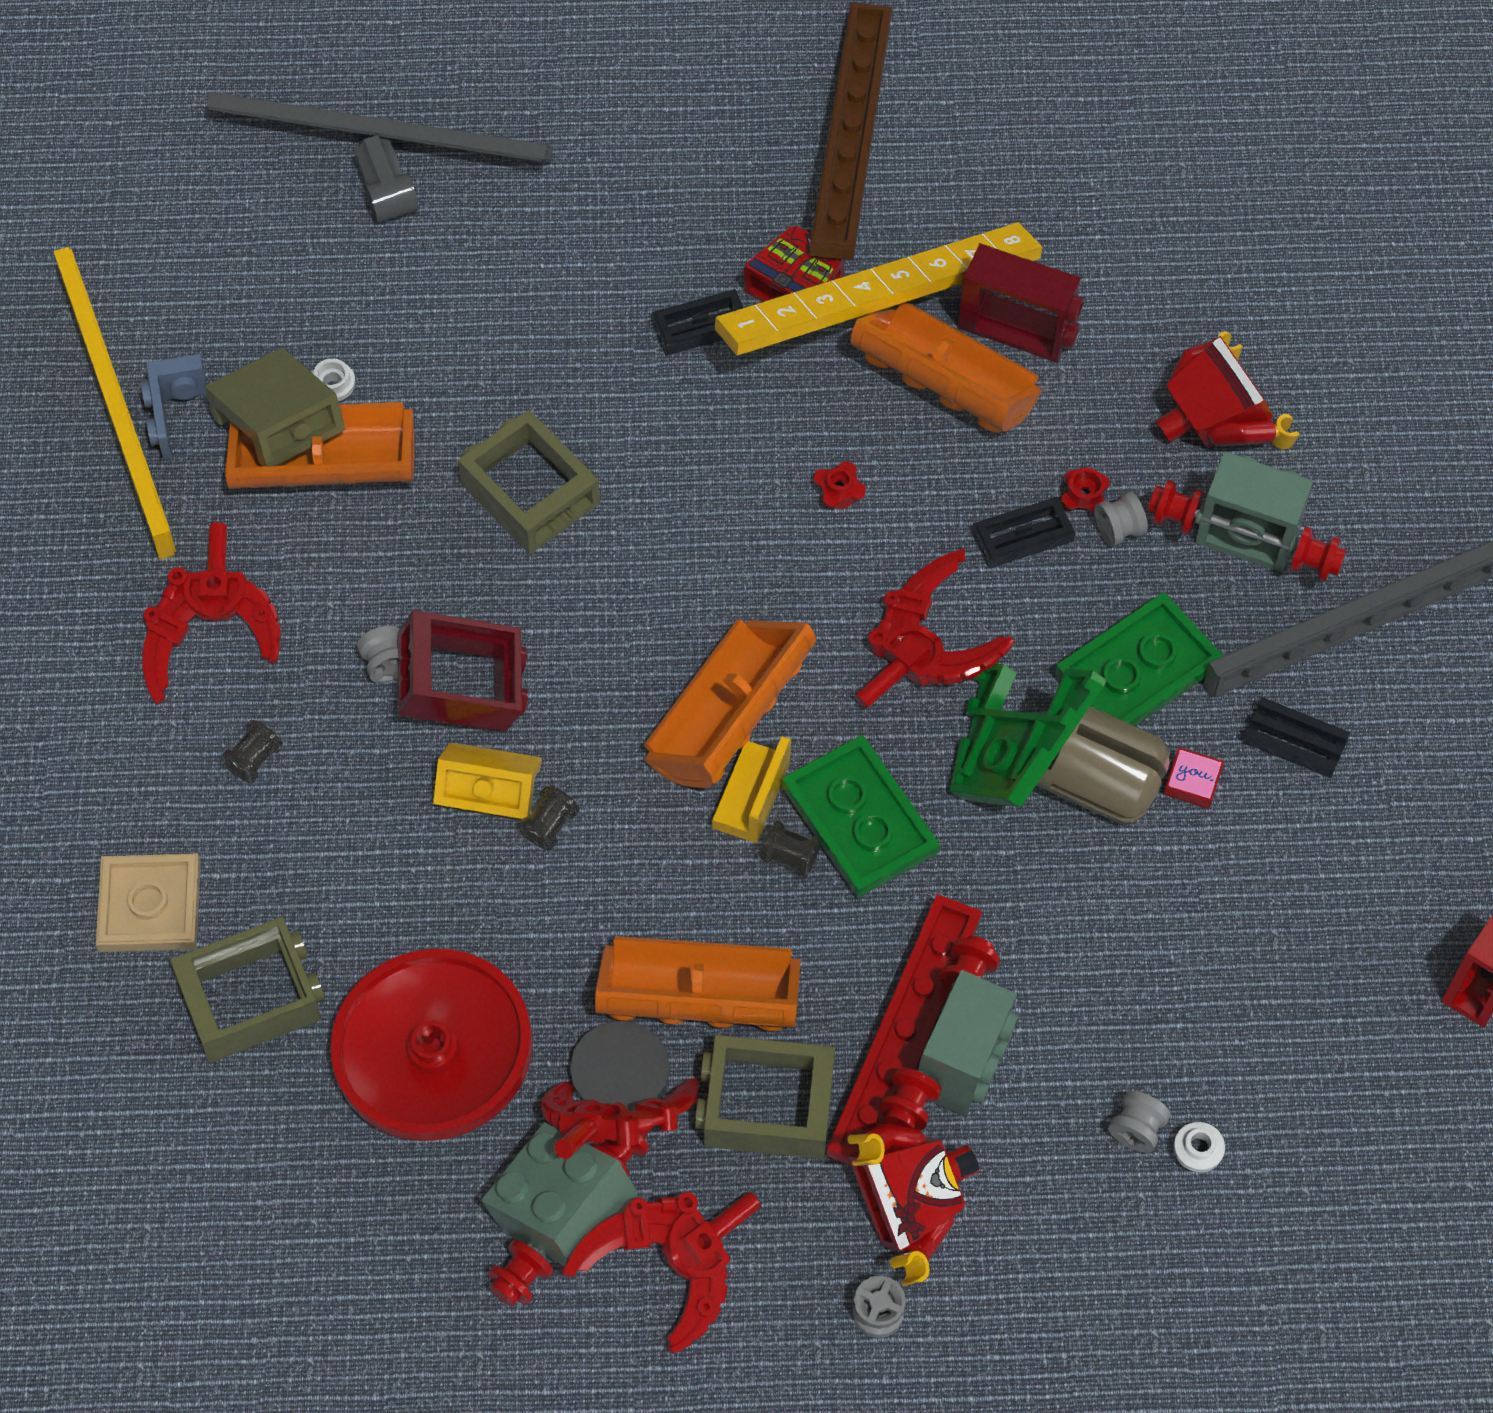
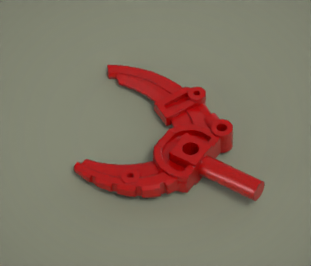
M215 522L209 525L207 571L187 573L185 569L180 567L171 569L168 573L169 583L161 593L162 599L156 608L148 607L143 613L148 627L142 654L143 672L149 693L156 706L166 698L163 692L169 686L168 665L173 645L179 647L189 631L187 623L194 616L203 621H227L238 614L254 632L261 649L262 659H268L269 663H276L278 660L281 646L278 641L281 640V628L278 623L279 618L276 609L271 604L269 596L261 588H256L254 583L247 581L242 572H228L226 570L228 526L224 523Z
M960 549L935 559L909 579L902 589L890 591L884 595L886 606L884 619L879 621L877 629L872 630L868 638L874 656L886 657L891 663L854 695L856 701L863 708L867 709L905 675L921 687L926 686L930 682L948 685L960 683L964 679H972L982 674V671L994 666L1013 646L1014 640L1010 636L1005 638L1000 635L996 639L974 648L960 651H944L941 639L925 626H920V620H926L933 603L930 595L947 577L958 571L959 563L966 561L965 549Z
M696 1078L685 1079V1083L677 1086L674 1092L667 1098H651L636 1103V1110L628 1111L626 1105L620 1102L606 1104L599 1103L595 1099L575 1102L572 1097L574 1092L573 1085L569 1084L568 1081H563L543 1096L541 1109L544 1119L552 1125L559 1127L560 1135H564L555 1144L556 1154L560 1158L569 1159L587 1142L603 1143L605 1140H613L622 1146H632L639 1142L640 1134L650 1132L654 1126H660V1129L663 1131L678 1129V1115L688 1110L697 1101L699 1084Z
M684 1192L674 1197L658 1198L657 1202H646L640 1197L625 1202L618 1214L596 1225L578 1242L567 1258L560 1275L574 1278L577 1271L587 1272L600 1258L620 1247H624V1251L651 1247V1243L662 1244V1254L667 1259L669 1266L675 1271L676 1275L690 1280L688 1298L682 1316L672 1333L667 1337V1341L670 1344L667 1346L669 1352L672 1354L677 1353L690 1346L692 1340L697 1341L709 1329L708 1325L713 1324L721 1311L720 1304L725 1302L728 1285L725 1284V1279H728L725 1267L730 1261V1257L723 1248L724 1245L720 1239L761 1208L760 1201L753 1193L748 1192L708 1223L697 1210L698 1200L691 1192Z

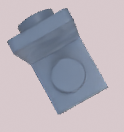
M200 354L146 363L149 381L141 382V389L145 408L153 407L154 418L146 419L151 446L160 445L163 460L173 459L164 401L172 399L187 400L196 395L206 394L204 386L207 385V379Z

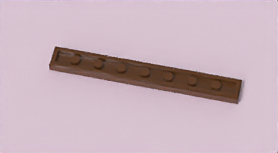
M852 2L850 4L810 242V256L854 260L892 19V7Z

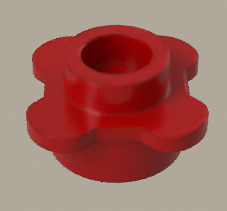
M845 461L840 463L839 467L830 470L819 469L815 472L814 483L821 487L823 503L827 507L846 508L852 505L855 500H861L865 496L866 487L864 484L859 483L856 477L857 468L853 463ZM842 482L844 486H836L835 484Z
M1092 468L1071 470L1065 475V483L1068 486L1067 492L1062 495L1061 503L1066 509H1089L1094 514L1095 505L1105 501L1103 498L1104 491L1109 488L1110 481L1107 476ZM1081 490H1087V491H1089L1090 493H1089V494H1083V493L1081 492Z

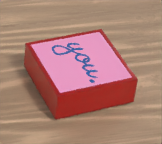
M1178 747L1164 795L1210 809L1224 761Z

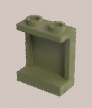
M282 347L204 386L214 420L220 425L232 421L251 438L258 462L262 466H276L312 447V436H322L323 442L346 430L336 393Z

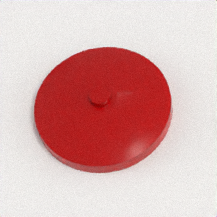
M417 950L382 963L353 987L342 1003L334 1022L330 1045L331 1060L336 1079L346 1100L369 1124L385 1133L404 1139L417 1141L443 1140L477 1129L493 1119L511 1102L519 1091L530 1066L533 1049L532 1027L527 1008L518 989L496 966L478 956L458 950Z

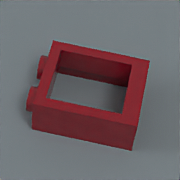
M979 243L963 278L958 329L1058 363L1064 347L1072 349L1080 329V323H1077L1084 304V297L1078 296L1081 277ZM991 291L1058 313V316L1056 317L992 295Z
M412 610L398 631V716L507 732L517 717L524 714L528 700L527 689L522 688V673L526 666L527 650L526 647L521 646V628ZM431 648L494 658L495 700L432 691Z

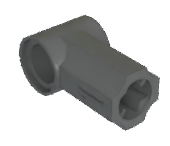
M378 135L364 139L362 144L354 149L366 184L367 199L376 223L418 211L419 206L414 186L409 174H403L390 140L382 139Z

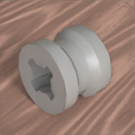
M1130 491L1120 495L1116 502L1110 503L1105 500L1095 505L1094 514L1098 529L1109 546L1113 547L1122 543L1126 536L1132 535L1137 538L1147 533L1148 523L1145 511L1140 500L1133 492Z
M386 625L370 630L357 643L361 657L369 662L366 669L371 681L375 683H387L398 679V631L400 629L396 626Z
M1128 1091L1121 1103L1123 1108L1121 1115L1113 1117L1108 1130L1117 1141L1133 1150L1144 1153L1153 1152L1158 1142L1156 1133L1159 1128L1167 1125L1171 1113L1156 1098L1139 1091Z
M880 1275L870 1277L859 1285L854 1297L853 1318L861 1332L870 1337L883 1338L892 1335L899 1329L903 1321L906 1305L905 1293L899 1283L890 1277ZM888 1311V1313H885L884 1315H879V1313Z

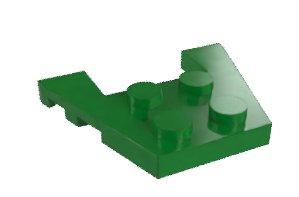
M995 664L990 669L982 671V674L974 677V679L980 682L977 698H969L966 714L972 717L969 737L960 739L949 792L962 800L1021 808L1104 687L1106 679L1096 672L1066 669L1046 714L1001 710L1017 674L1006 665Z

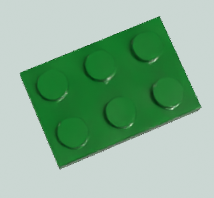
M1163 592L1058 663L1055 668V675L1061 681L1066 669L1096 672L1106 679V683L1091 706L1136 726L1203 680L1206 676L1209 662L1224 655L1169 596Z
M863 734L782 778V789L857 898L935 856L940 851V843Z

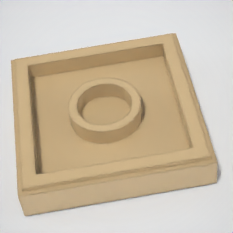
M199 854L101 856L96 932L98 952L197 949L201 863Z

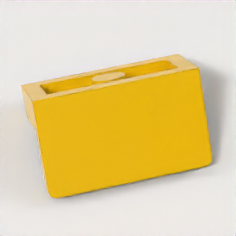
M781 736L776 750L750 741L743 746L713 817L712 829L758 843L780 790L782 778L785 777L790 765V738Z
M449 743L438 758L433 804L527 820L531 813L534 780L541 768L542 758Z

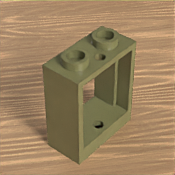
M529 409L519 417L510 418L505 421L496 433L482 443H475L468 447L458 459L461 485L529 555L600 504L599 480ZM531 442L568 482L524 513L486 473Z
M283 917L170 959L209 1063L322 1020L317 1002L325 1000L323 990L315 972L306 975L301 960L308 958L303 940L298 930L289 933ZM281 952L300 1000L219 1031L200 982Z
M715 1035L713 1052H704L702 1061L701 1082H710L708 1099L698 1098L695 1129H704V1147L825 1159L835 1047ZM726 1062L813 1071L807 1127L720 1119Z

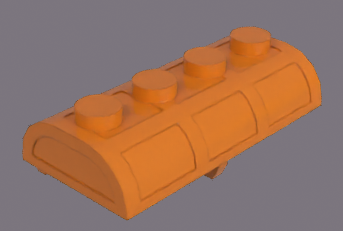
M909 302L899 304L898 308L892 306L857 319L851 333L850 342L852 346L865 353L864 358L869 363L880 368H893L903 374L902 380L909 386L922 390L928 388L940 395L939 401L943 405L956 411H963L965 409L978 417L977 423L992 432L1008 431L1019 425L1029 414L1042 391L1040 387L1035 385L1039 375Z
M403 402L339 404L346 430L323 442L322 436H312L311 448L276 466H262L258 462L253 440L230 421L225 469L227 486L229 489H240L248 487H291L371 482H413L415 466L413 409H404Z
M737 619L645 742L644 746L649 753L644 760L656 772L679 785L710 788L718 782L725 773L726 765L737 750L749 741L753 728L762 716L773 708L778 694L789 679L793 678L800 671L802 661L817 642L816 635L810 625L803 622L747 620L744 623L742 619Z
M615 936L613 939L614 946L605 945L595 993L596 1014H607L617 1020H631L636 1017L658 1018L660 1021L668 1024H679L686 1020L706 1021L715 1027L748 1024L757 1025L759 1028L767 1031H778L785 1027L796 1028L801 959L791 958V948Z

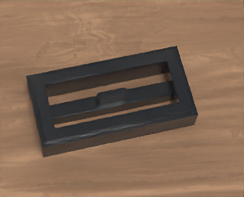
M736 289L652 312V322L658 330V337L660 342L663 343L665 355L668 356L723 340L715 330L716 317L743 309V305ZM728 307L733 308L731 310L709 315L710 312L718 311ZM692 318L691 321L667 327L668 324Z
M1058 497L973 523L972 527L975 539L978 538L979 548L982 554L985 553L986 563L989 569L1074 542L1075 531ZM1052 514L1055 515V518L1036 524L1029 523L1017 527L1015 531L1009 533H1005L993 538H990L989 536L990 534L1005 529H1009L1036 519H1040Z
M1261 697L1257 710L1244 735L1243 743L1332 778L1350 732ZM1259 728H1262L1264 730H1267L1269 732L1286 738L1287 742H1290L1300 747H1309L1311 749L1329 755L1330 758L1326 759L1324 757H1321L1319 755H1316L1314 753H1311L1309 751H1306L1304 749L1281 741L1277 738L1259 732L1258 730Z

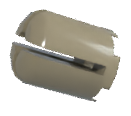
M1090 706L1036 786L1119 824H1132L1147 813L1156 798L1162 784L1161 778L1165 776L1170 764L1168 745L1159 736Z

